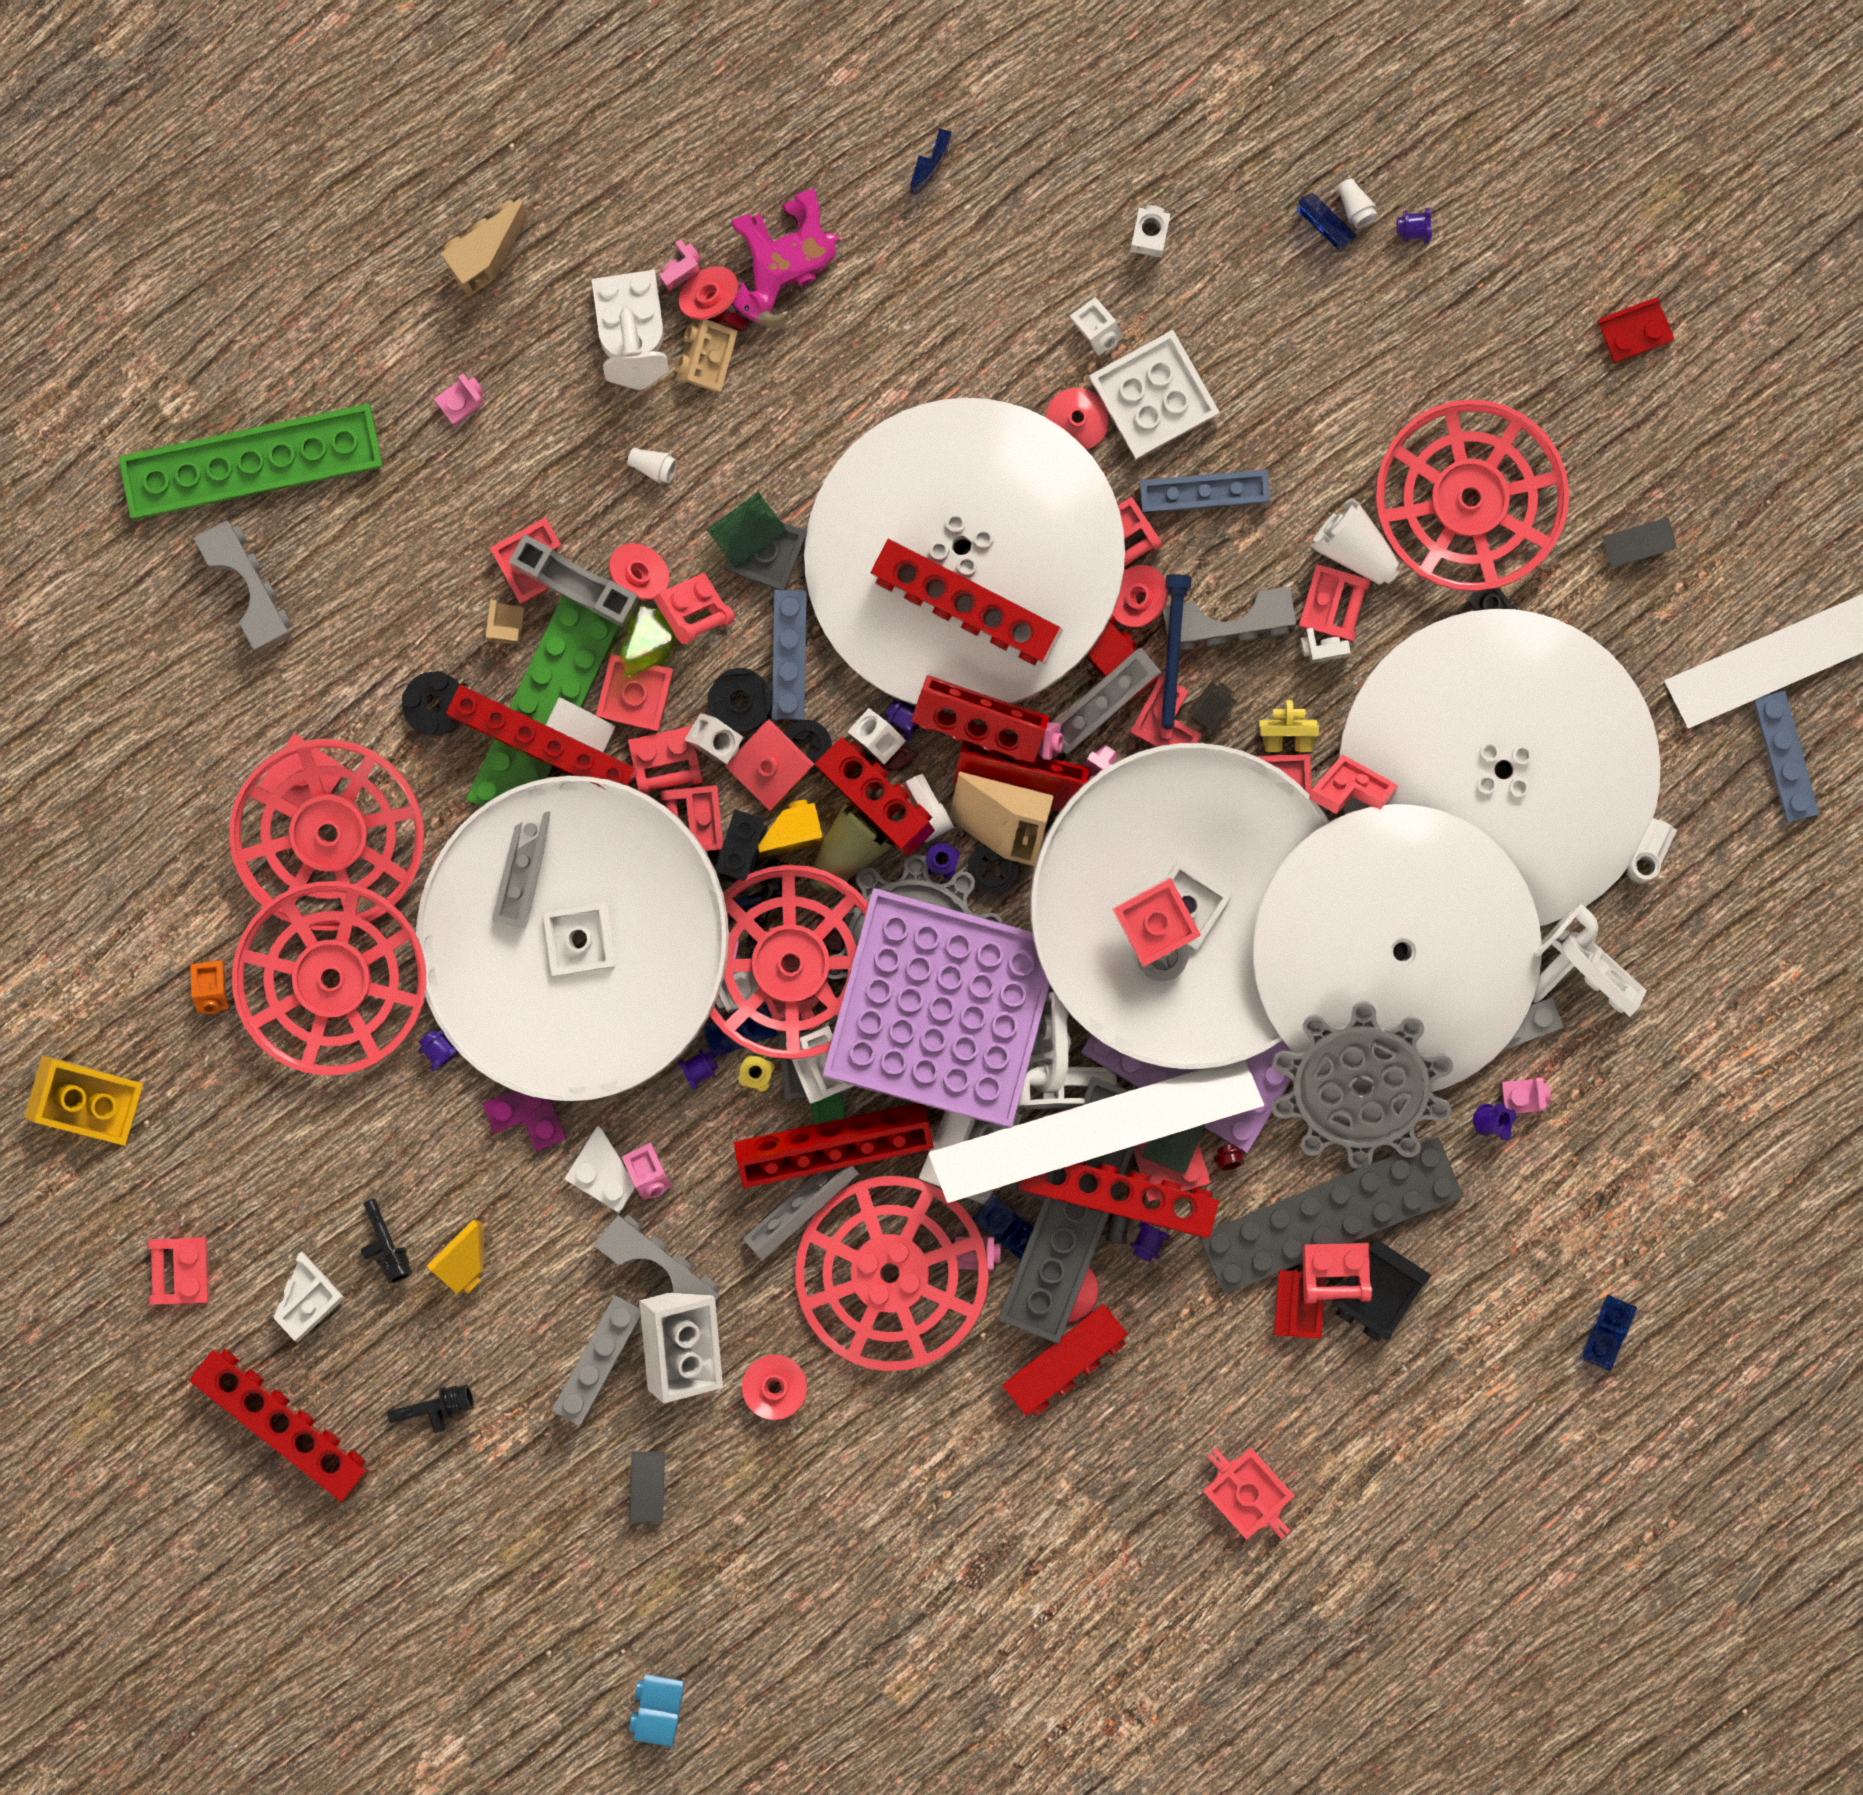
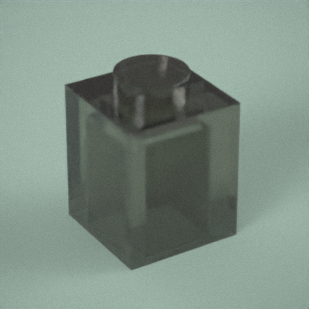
M1211 682L1188 710L1186 716L1212 735L1236 705L1237 701L1233 698L1235 693L1221 682L1218 685Z

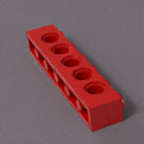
M889 538L870 572L873 576L877 577L875 584L890 592L893 591L894 587L906 592L903 597L904 599L921 607L923 602L933 606V614L946 621H950L951 617L962 621V629L976 636L979 635L980 631L991 636L989 641L991 644L1007 651L1009 646L1020 651L1018 657L1034 666L1037 661L1046 664L1063 632L1060 626ZM905 567H914L916 570L915 579L910 583H903L900 579L901 571ZM936 581L943 582L945 586L944 593L938 598L930 597L928 592L930 585ZM963 596H970L974 602L972 609L966 613L959 612L957 609L958 600ZM1000 611L1002 614L1000 625L993 628L986 625L988 613ZM1022 625L1029 626L1031 629L1030 638L1025 642H1017L1014 637L1015 630Z
M459 685L446 711L450 719L570 776H587L611 780L630 787L637 774L635 767L463 685ZM590 782V783H592V784H595V785H597V786L603 788V787H602L601 785H599L598 783Z
M919 1103L734 1141L736 1161L743 1189L934 1149L925 1105Z
M1086 1161L1061 1168L1064 1172V1180L1059 1185L1051 1184L1048 1181L1047 1173L1019 1181L1017 1189L1019 1191L1206 1239L1211 1236L1219 1200L1212 1198L1213 1192L1194 1188L1193 1193L1180 1190V1183L1162 1179V1183L1159 1185L1148 1182L1150 1176L1131 1171L1128 1177L1117 1174V1167L1099 1163L1097 1169L1085 1166ZM1084 1174L1091 1175L1096 1181V1187L1091 1193H1085L1079 1187V1180ZM1116 1182L1124 1184L1127 1188V1196L1123 1201H1116L1111 1196V1187ZM1148 1190L1154 1191L1159 1197L1157 1207L1152 1210L1147 1209L1142 1203V1197ZM1178 1199H1185L1190 1204V1212L1184 1218L1177 1216L1174 1212V1204Z
M224 1348L221 1352L218 1349H213L188 1381L340 1502L345 1501L369 1471L364 1466L366 1460L351 1449L347 1453L338 1446L341 1440L329 1430L325 1429L322 1433L314 1427L313 1424L316 1420L302 1409L296 1412L287 1404L290 1400L280 1391L274 1389L273 1392H270L262 1385L265 1380L255 1371L249 1368L245 1372L236 1365L239 1359ZM228 1373L234 1374L238 1379V1386L232 1392L225 1390L222 1385V1380ZM253 1393H257L263 1398V1407L258 1412H254L248 1407V1398ZM279 1413L286 1415L289 1420V1426L284 1432L277 1431L273 1426V1419ZM303 1434L311 1435L315 1442L314 1448L308 1453L302 1451L298 1445L299 1438ZM329 1454L336 1455L340 1460V1467L334 1473L327 1471L324 1467V1459Z

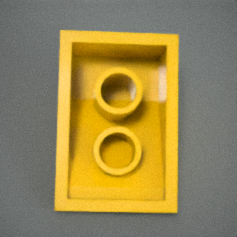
M42 1055L24 1118L34 1123L125 1146L143 1083Z

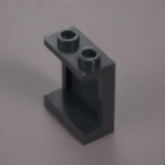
M734 810L715 868L718 878L734 883L739 879L745 881L748 874L754 872L760 855L758 845L768 830V825H765L764 818Z
M1374 1239L1369 1246L1371 1301L1359 1302V1299H1335L1332 1305L1338 1309L1335 1313L1338 1317L1349 1324L1356 1320L1365 1326L1362 1331L1364 1334L1379 1342L1381 1338L1389 1341L1392 1332L1422 1286H1425L1431 1274L1378 1239ZM1350 1276L1344 1286H1357V1276Z

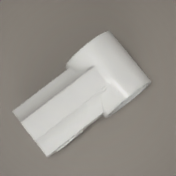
M923 773L901 784L911 796L908 801L914 807L920 804L933 817L929 822L935 831L925 840V843L954 829L946 810L941 803H938Z
M1651 818L1626 869L1631 881L1637 884H1646L1658 875L1661 863L1677 831L1672 825L1662 820ZM1638 860L1646 861L1650 865L1651 872L1649 875L1639 873L1636 866Z

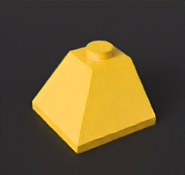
M807 799L788 804L789 809L781 812L759 843L758 849L761 858L822 844L823 836L815 803L808 804Z
M472 1220L427 1265L456 1294H461L463 1291L469 1294L482 1281L478 1276L483 1272L484 1225L480 1221Z

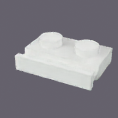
M827 1026L800 1037V1049L812 1048L831 1041L833 1034L830 1027ZM828 1052L815 1057L792 1060L810 1104L854 1087V1085L822 1077Z

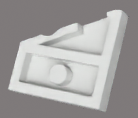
M597 1126L566 1175L565 1180L618 1213H621L636 1188L629 1172L603 1129Z
M300 1252L297 1256V1265L291 1280L288 1279L284 1290V1298L279 1303L274 1315V1319L297 1343L345 1299L340 1291L303 1252Z

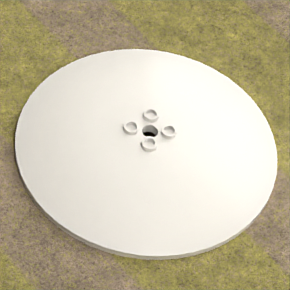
M980 398L944 399L904 410L884 420L852 444L837 461L826 477L810 514L804 550L805 577L815 615L826 637L836 652L855 672L881 691L901 701L917 705L926 676L929 675L1014 704L1044 691L1061 680L1083 660L1103 634L1114 612L1122 586L1125 566L1124 530L1114 493L1104 473L1086 449L1063 428L1031 410L1007 402ZM889 538L1060 626L1063 632L1046 664L1037 661L1034 666L1018 657L1020 651L1010 646L1005 651L989 642L991 636L981 631L976 636L962 629V621L951 617L950 621H946L933 614V606L923 602L921 607L904 599L903 597L906 592L896 587L890 592L875 584L877 577L873 576L870 572L887 539ZM964 539L971 543V549L967 554L959 555L953 551V546L958 540ZM911 566L905 567L900 573V579L903 583H910L916 577V570ZM941 581L933 582L928 590L930 597H940L945 591V586ZM970 596L961 597L957 603L958 611L962 613L970 611L974 604L973 598ZM991 611L986 616V625L988 627H997L1002 622L1000 611ZM1026 625L1019 626L1014 633L1015 640L1017 642L1027 641L1031 636V629ZM948 708L941 709V710H943V711H952V712H954L953 710L948 709Z
M1488 609L1454 615L1419 630L1397 645L1379 662L1356 695L1346 719L1339 750V758L1343 754L1398 785L1395 795L1386 805H1414L1443 811L1466 821L1490 837L1508 855L1526 882L1535 904L1540 926L1562 919L1580 903L1586 907L1604 894L1628 868L1629 862L1632 860L1647 826L1654 816L1660 788V755L1654 723L1644 698L1624 667L1603 646L1575 627L1548 616L1515 609ZM1501 760L1509 762L1512 767V773L1507 779H1500L1495 774V765ZM1351 797L1343 806L1344 815L1370 806Z
M1178 743L1140 751L1115 762L1085 783L1060 811L1045 837L1037 858L1030 896L1032 934L1039 962L1054 993L1070 1015L1086 1031L1116 1051L1142 1062L1178 1069H1206L1229 1065L1262 1053L1282 1041V1038L1278 1035L1267 1016L1255 980L1253 965L1255 923L1266 889L1280 865L1305 838L1329 823V820L1318 804L1309 799L1310 795L1295 780L1267 761L1241 750L1205 743ZM1171 878L1181 898L1190 896L1194 900L1195 907L1190 915L1201 936L1186 944L1188 948V962L1183 972L1172 980L1157 981L1147 977L1138 966L1137 956L1112 908L1161 881ZM1165 955V956L1159 958L1158 960L1162 961L1163 964H1165L1166 967L1168 968V966H1167V964H1166V962H1167L1166 956H1167V955Z
M587 776L551 777L529 782L506 791L475 811L456 830L437 857L422 893L416 925V935L422 946L426 962L427 987L425 997L436 1022L447 1039L469 1063L492 1080L514 1091L548 1100L582 1101L612 1096L640 1085L668 1067L686 1050L708 1019L718 998L728 957L729 931L723 891L716 871L695 835L675 814L652 797L632 787L611 780ZM590 782L598 783V784L601 785L603 788H601V787H599V786H597V785H595V784H592V783H590ZM550 811L543 860L526 928L492 920L515 826L522 822L519 849L538 837L543 813ZM528 823L535 824L537 834L534 836L526 835L524 833L525 825ZM582 930L587 936V942L584 947L578 949L574 946L572 939L577 931Z

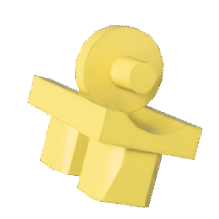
M1293 700L1285 701V709H1273V719L1285 720H1259V732L1263 736L1266 752L1282 751L1283 736H1295V751L1312 752L1315 736H1319L1317 720H1293L1305 719V709H1293Z

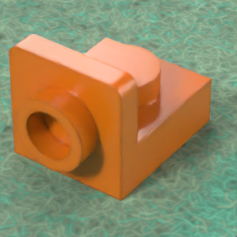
M223 961L190 964L191 998L198 1013L214 1014L221 1010H228L229 1001L226 996L225 966Z

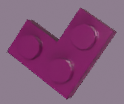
M513 1090L482 1103L494 1133L525 1122L536 1151L567 1140L552 1100L529 1096Z

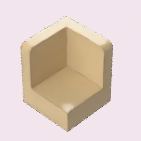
M490 600L486 629L487 641L520 645L524 608L522 606L499 604L497 600Z

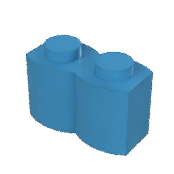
M645 1674L644 1681L638 1680L635 1699L640 1700L639 1712H632L629 1732L635 1733V1741L670 1747L674 1746L685 1680Z

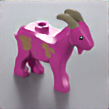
M814 188L796 194L794 196L795 200L782 205L784 212L796 219L798 233L786 235L773 242L763 222L761 213L752 218L750 214H746L731 220L733 229L744 237L751 251L755 291L749 292L746 285L741 282L740 291L732 302V306L747 318L762 326L779 328L788 321V311L778 315H771L777 295L782 287L795 282L799 286L813 282L816 279L815 275L823 272L835 258V243L839 242L840 239L833 233L824 234L821 229V212Z

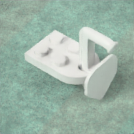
M655 270L592 279L599 337L603 350L610 357L603 364L605 379L608 382L635 390L645 389L669 371L667 356L664 353L658 352L663 343L664 330Z
M1581 903L1558 922L1544 937L1541 945L1534 953L1539 957L1551 944L1560 951L1557 957L1540 973L1536 992L1532 1000L1534 1003L1542 1000L1574 966L1585 976L1584 980L1595 991L1601 990L1609 997L1608 1001L1615 1010L1620 1013L1625 1012L1629 1017L1640 1007L1647 990L1595 944L1599 928L1597 919ZM1574 918L1585 926L1581 933L1572 932L1570 934L1566 930Z
M1054 992L1047 993L1028 1065L1029 1071L1026 1072L1017 1107L1027 1109H1062L1084 1105L1085 1099L1064 1098V1087H1087L1091 1077L1117 1086L1116 1074L1105 1067H1068V1051L1071 1045L1070 1035L1067 1033L1069 1012ZM1030 1086H1034L1039 1092H1052L1043 1093V1099L1030 1100Z

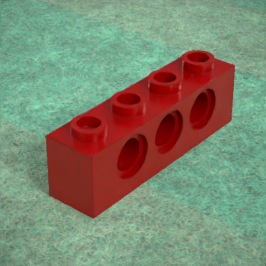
M927 675L911 722L918 724L925 730H937L949 734L951 738L958 741L966 740L978 744L987 751H998L1010 755L1014 760L1034 763L1049 716ZM941 709H951L955 714H947ZM973 719H981L986 724L979 725L975 723ZM1004 730H1013L1017 735H1008Z
M841 737L814 764L908 858L935 831L929 822L933 817L920 804L914 807L908 801L911 796L899 783L892 786L886 780L889 774L876 761L871 765L864 758L867 753L856 741L849 744ZM853 769H862L859 777L855 779L848 778ZM875 790H884L883 796L880 799L870 800V796ZM897 811H906L905 817L901 821H892V817Z

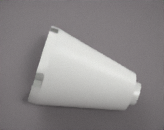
M1350 498L1341 505L1345 509L1343 513H1338L1337 515L1333 513L1314 536L1313 541L1315 543L1311 544V547L1318 553L1378 585L1384 581L1389 584L1400 572L1398 568L1400 560L1361 505L1354 498Z

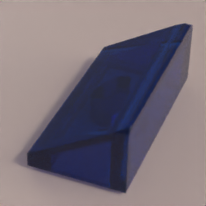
M1309 193L1298 201L1297 211L1339 252H1343L1356 239V233L1314 193Z

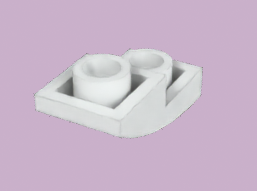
M560 697L545 724L601 752H604L616 727Z

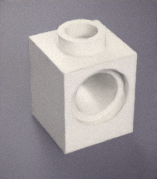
M1147 205L1145 209L1139 208L1130 252L1162 258L1170 214L1164 213L1165 209L1153 205ZM1153 223L1159 227L1160 232L1155 236H1148L1143 232L1142 227L1145 224Z
M869 708L847 731L864 750L884 765L906 742L888 722Z
M700 713L684 741L710 759L728 764L729 760L737 754L743 736L717 718ZM718 734L719 740L717 745L714 747L713 741L715 736Z

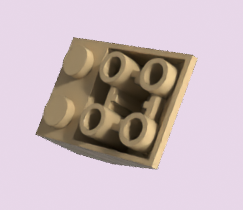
M520 198L515 202L509 200L502 204L496 210L498 214L489 220L483 218L476 222L470 228L471 232L462 239L458 236L445 244V250L441 252L442 258L468 298L495 280L528 215Z
M959 772L949 818L957 826L1004 859L1036 866L1054 796Z

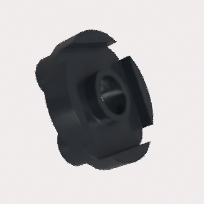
M733 668L722 673L711 686L708 693V707L712 717L717 718L737 733H747L757 729L766 722L772 709V694L769 685L760 675L750 669ZM737 692H742L744 697H749V703L744 704V709H738L737 705L734 704L731 705V699L736 698Z
M441 671L420 674L407 685L406 690L402 694V710L407 722L413 729L426 735L444 736L459 727L461 723L450 719L446 714L460 685L458 681ZM429 697H441L443 699V702L439 704L441 708L439 712H435L434 709L427 711L426 705L429 704Z

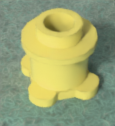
M747 1056L740 1067L739 1083L742 1086L757 1088L760 1092L766 1091L769 1088L768 1082L771 1074L775 1069L774 1064L762 1057ZM753 1067L761 1068L762 1074L759 1078H752L750 1076V1071Z

